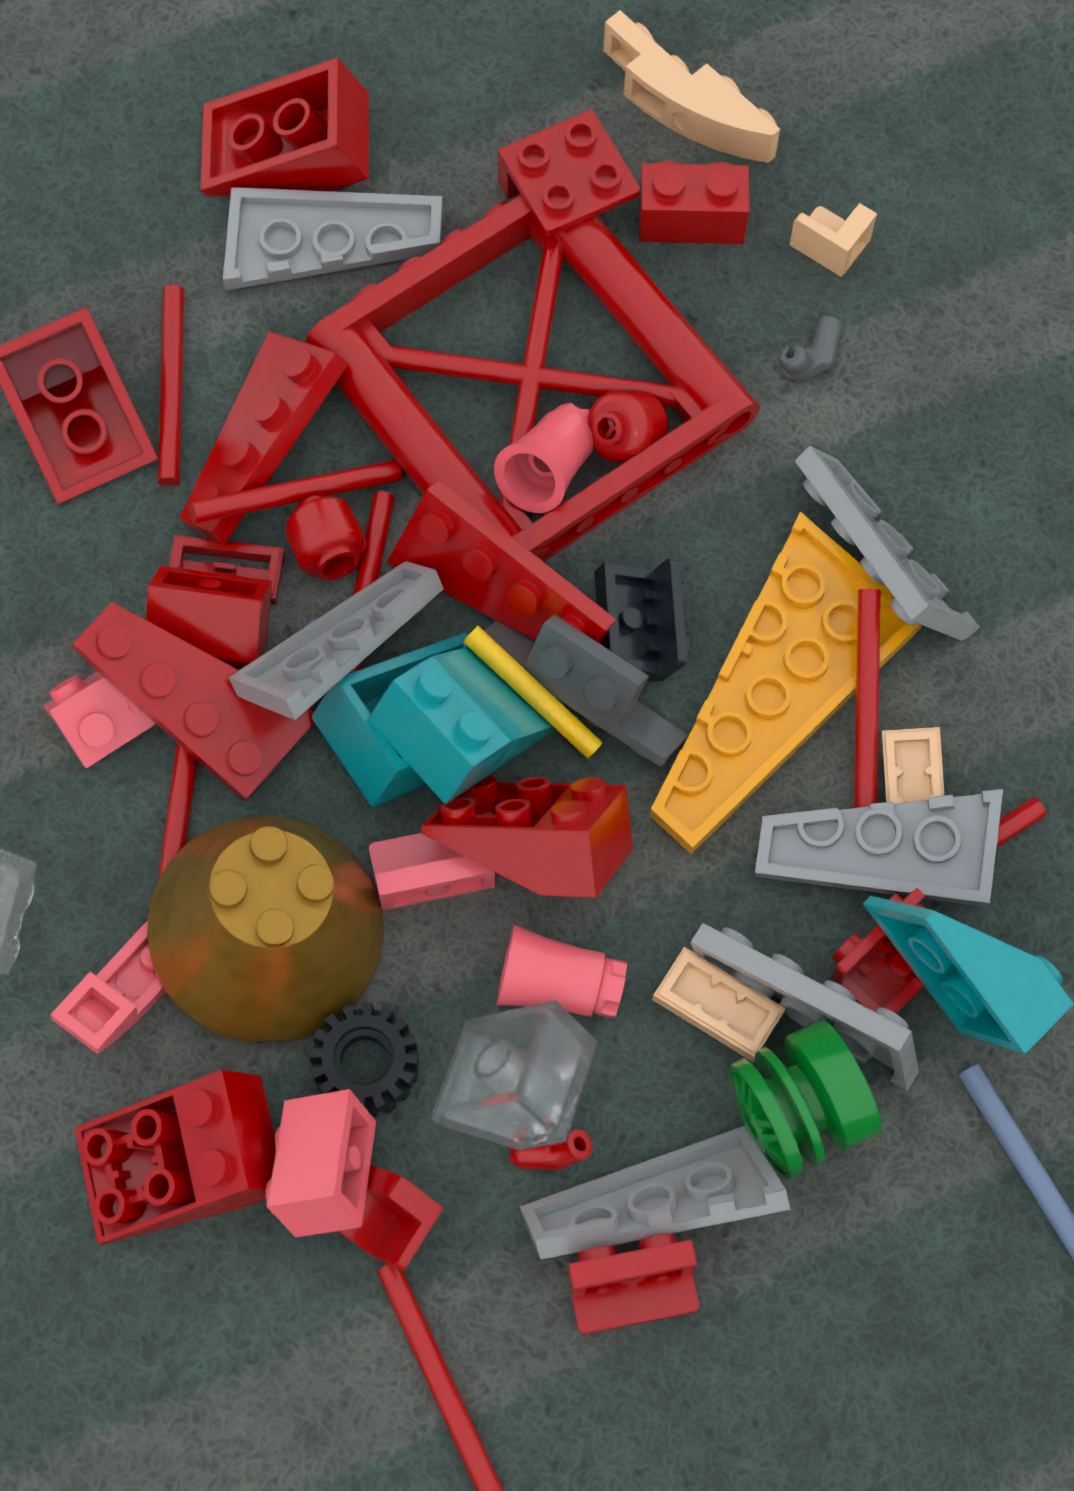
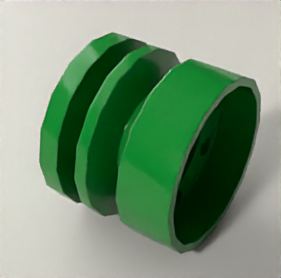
M823 1019L788 1035L784 1039L788 1067H785L771 1050L764 1047L755 1054L757 1070L745 1058L731 1064L728 1068L730 1082L737 1099V1108L750 1137L785 1180H789L804 1171L801 1155L813 1167L825 1160L820 1132L823 1131L828 1139L844 1152L882 1131L881 1118L875 1099L861 1069L841 1036Z

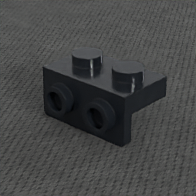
M667 559L654 570L606 562L594 571L596 604L616 619L600 644L649 676L647 681H664L687 664L691 646L690 637L685 627L684 603L686 599V586L681 579L680 561Z

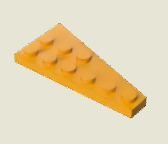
M801 512L719 672L707 700H705L682 750H680L651 807L650 817L691 855L856 693L859 589L881 590L879 669L922 627L918 623L911 626L903 621L890 605V600L894 596L885 585H881L873 580L856 559Z

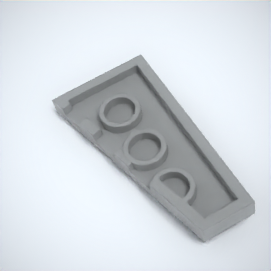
M231 187L223 270L224 290L228 291L410 259L414 256L422 257L441 245L443 197Z
M809 446L795 460L807 477L803 482L806 491L823 506L827 505L835 516L831 521L832 526L845 541L851 545L856 544L865 556L860 560L863 569L877 583L886 585L894 596L890 600V605L903 621L911 626H914L916 623L961 641L970 637L980 627L968 612L961 614L954 611L943 601L942 598L950 591L936 574L930 575L919 563L907 558L914 548L903 535L898 533L884 520L876 522L875 518L881 513L880 508L837 458Z
M403 562L230 676L229 680L237 696L296 720L410 618L425 608L426 604L444 589L437 571L411 562Z
M1003 789L982 791V794L953 797V795L928 797V800L896 804L893 801L870 804L869 807L839 810L838 808L763 816L755 876L890 895L897 893L899 896L905 897L918 888L925 895L924 899L989 907Z

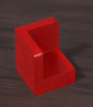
M370 1165L362 1227L337 1232L376 1260L399 1270H404L443 1210V1207L403 1176Z

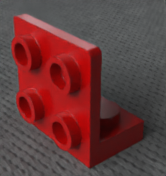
M593 109L498 149L499 186L507 199L521 194L546 236H552L639 196L640 186Z

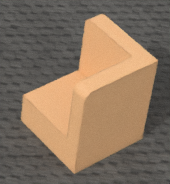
M859 203L845 221L824 207L818 206L810 216L800 213L794 220L789 245L842 277L871 240L877 213Z

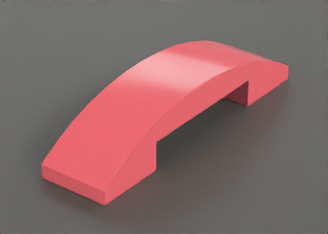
M148 920L97 975L89 972L50 1014L52 1021L96 1054L102 1052L127 1032L166 993L156 975L150 957L147 935Z

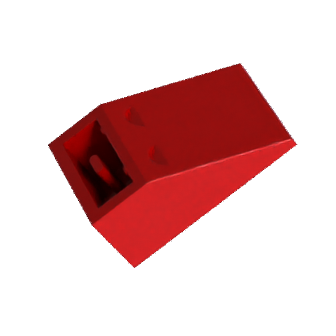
M488 775L446 805L441 803L434 813L421 825L423 835L543 896L596 898L633 850L626 785H607L604 780L599 778L580 779L571 784L550 783V779L539 776L524 778L518 782H497L495 777Z
M219 1070L74 1128L98 1245L234 1211L266 1200V1186L272 1178L276 1147L275 1134L261 1075Z

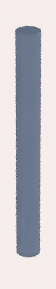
M975 1064L960 1073L958 1077L1074 1260V1215L980 1065Z

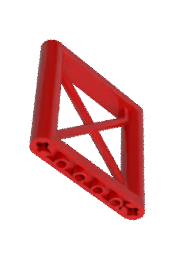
M521 195L508 203L500 202L494 205L485 214L483 219L467 229H457L445 237L440 246L424 256H414L408 259L395 274L381 283L369 284L362 288L352 301L319 321L311 329L305 340L307 344L335 352L348 365L335 384L423 495L439 479L543 562L745 429L755 419L760 410L759 404L598 215L552 236H546ZM531 238L541 249L542 257L523 364L391 346L380 334V332L527 239ZM563 258L670 385L544 367ZM393 368L519 386L509 445L522 438L534 428L540 389L601 397L613 391L641 389L653 394L662 403V406L674 408L685 423L532 523L524 511L512 504L502 492H500L498 501Z

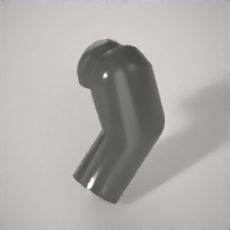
M831 316L819 317L816 322L811 345L803 347L798 344L795 346L794 351L790 345L784 348L779 356V363L783 368L784 375L793 381L803 382L829 370L835 362L843 326L842 322Z

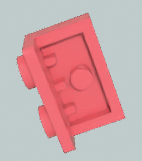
M98 671L83 681L78 674L64 680L49 691L53 699L43 705L44 710L54 720L85 768L90 767L156 724Z

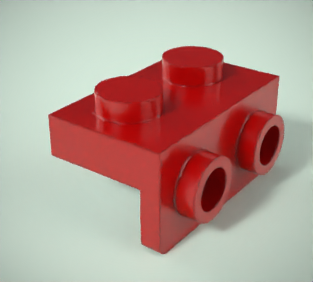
M916 888L904 900L897 893L889 900L924 908L921 904L925 895ZM879 925L864 939L857 933L853 934L832 957L838 965L835 967L830 981L845 987L855 996V1002L874 1012L878 1007L898 1014L925 987Z
M661 1234L640 1240V1250L616 1254L614 1246L609 1245L579 1252V1262L570 1263L567 1272L579 1333L587 1335L697 1312L699 1301L693 1278L697 1262L692 1239L676 1242L675 1234Z

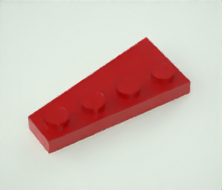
M269 331L179 519L192 530L225 544L245 514L193 524L188 514V503L264 487L348 365L335 352Z
M439 479L426 490L387 560V563L395 567L407 561L435 569L444 588L442 592L535 641L544 622L554 614L599 644L616 621L613 616Z
M113 602L102 611L71 645V648L243 801L252 794L314 724L311 717L315 711L310 708L296 720H293L238 697L229 677L239 670Z

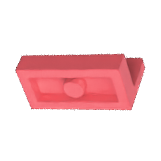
M422 833L378 841L369 845V853L382 911L495 888L494 871Z

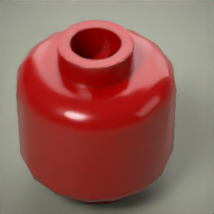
M641 389L606 393L595 401L589 410L587 418L588 426L593 434V449L602 458L615 463L628 461L664 437L668 430L667 414L662 403L653 394Z
M315 495L302 500L289 516L284 529L287 541L300 569L310 576L321 577L324 580L339 579L351 573L358 566L366 547L364 533L351 506L343 499L337 497Z

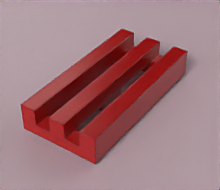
M174 535L169 567L272 581L270 604L277 605L285 550L281 547L230 541L224 544L213 539ZM184 553L266 562L270 563L269 570L256 569L221 562L183 560Z

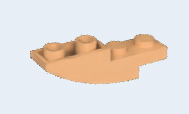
M621 10L605 22L603 51L625 70L624 95L635 105L666 127L690 140L717 151L766 163L775 158L780 128L777 127L775 120L766 110L757 109L740 93L739 88L732 79L727 76H721L709 64H705L691 75L686 64L675 55L670 56L654 41L651 33L644 25L634 23Z

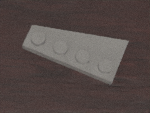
M702 923L691 940L694 953L769 999H772L773 996L781 1001L779 1005L786 1008L784 1014L804 1028L820 1019L828 1022L841 1036L855 1060L865 1065L868 1059L874 1057L894 1070L890 1081L908 1091L919 1073L912 1031L908 1029L909 1025L903 1018L885 1008L878 1007L875 1012L855 1002V996L838 983L826 980L822 985L803 975V969L798 964L783 955L773 954L770 958L752 949V943L733 929L724 927L719 932Z
M745 1126L520 1206L524 1223L540 1260L577 1253L600 1246H612L656 1235L677 1233L791 1210L785 1187L761 1149L750 1137Z

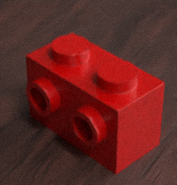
M673 161L642 164L639 192V242L744 244L749 215L748 166L731 165L726 162H715L709 165L678 164Z
M161 565L148 584L146 621L232 667L246 666L259 658L267 645L272 581Z

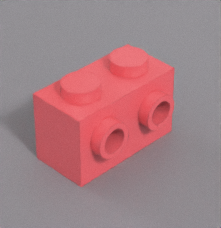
M350 1089L284 1101L281 1125L275 1133L276 1155L272 1178L266 1186L267 1208L295 1238L362 1227L376 1120Z

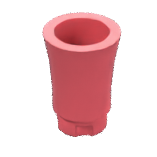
M572 403L562 404L554 411L547 413L522 438L505 447L498 454L494 464L495 480L500 491L512 504L528 512L544 513L553 510L561 503L571 480L593 451V434L587 423L588 409H580Z
M514 924L507 947L496 1005L536 1007L565 1011L591 1017L594 1012V1014L603 1017L615 1018L623 993L627 962L605 958V953L556 941Z

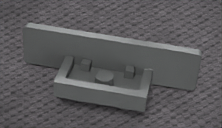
M555 614L544 622L536 641L497 620L484 630L555 698L584 716L593 726L602 728L631 747L638 756L648 759L658 766H663L685 743L688 735L684 731L637 701L649 677L647 674Z

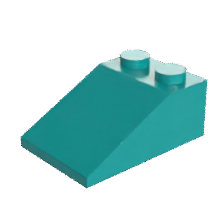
M466 632L347 674L325 694L311 718L372 808L416 791L426 785V783L368 721L369 716L394 679L431 656L466 648L467 646L462 642L468 636Z
M468 647L431 656L394 679L368 718V721L445 805L555 729Z
M870 896L863 903L955 1028L963 1035L1026 1054L1074 1005L1060 985L1063 981L1060 972L1052 963L1041 956H1033L934 910Z

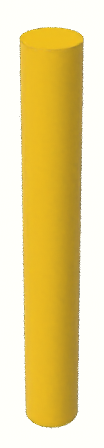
M477 625L462 641L587 759L603 743L481 627Z

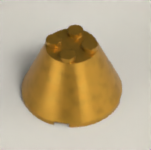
M251 816L227 821L210 828L188 842L174 856L163 871L154 889L148 913L147 935L153 968L162 987L175 1005L198 1025L212 1033L243 1043L256 1044V1041H281L289 1039L296 1041L315 1034L318 1028L323 1030L326 1026L325 1019L333 1013L335 1017L343 1014L342 1007L351 1004L353 1007L363 995L378 965L383 942V916L379 897L371 877L362 863L342 842L320 828L303 821L279 816Z

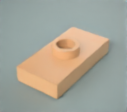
M940 727L882 731L886 802L893 801L896 804L928 800V797L944 796Z
M686 947L680 952L652 999L752 1062L755 1061L756 1052L763 1048L786 1009Z

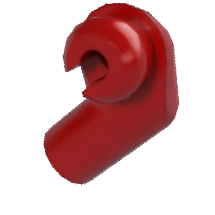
M528 1126L507 1134L505 1140L511 1152L508 1159L519 1169L560 1171L589 1157L593 1148L589 1135L580 1129H575L552 1141L539 1144L537 1131L533 1127Z

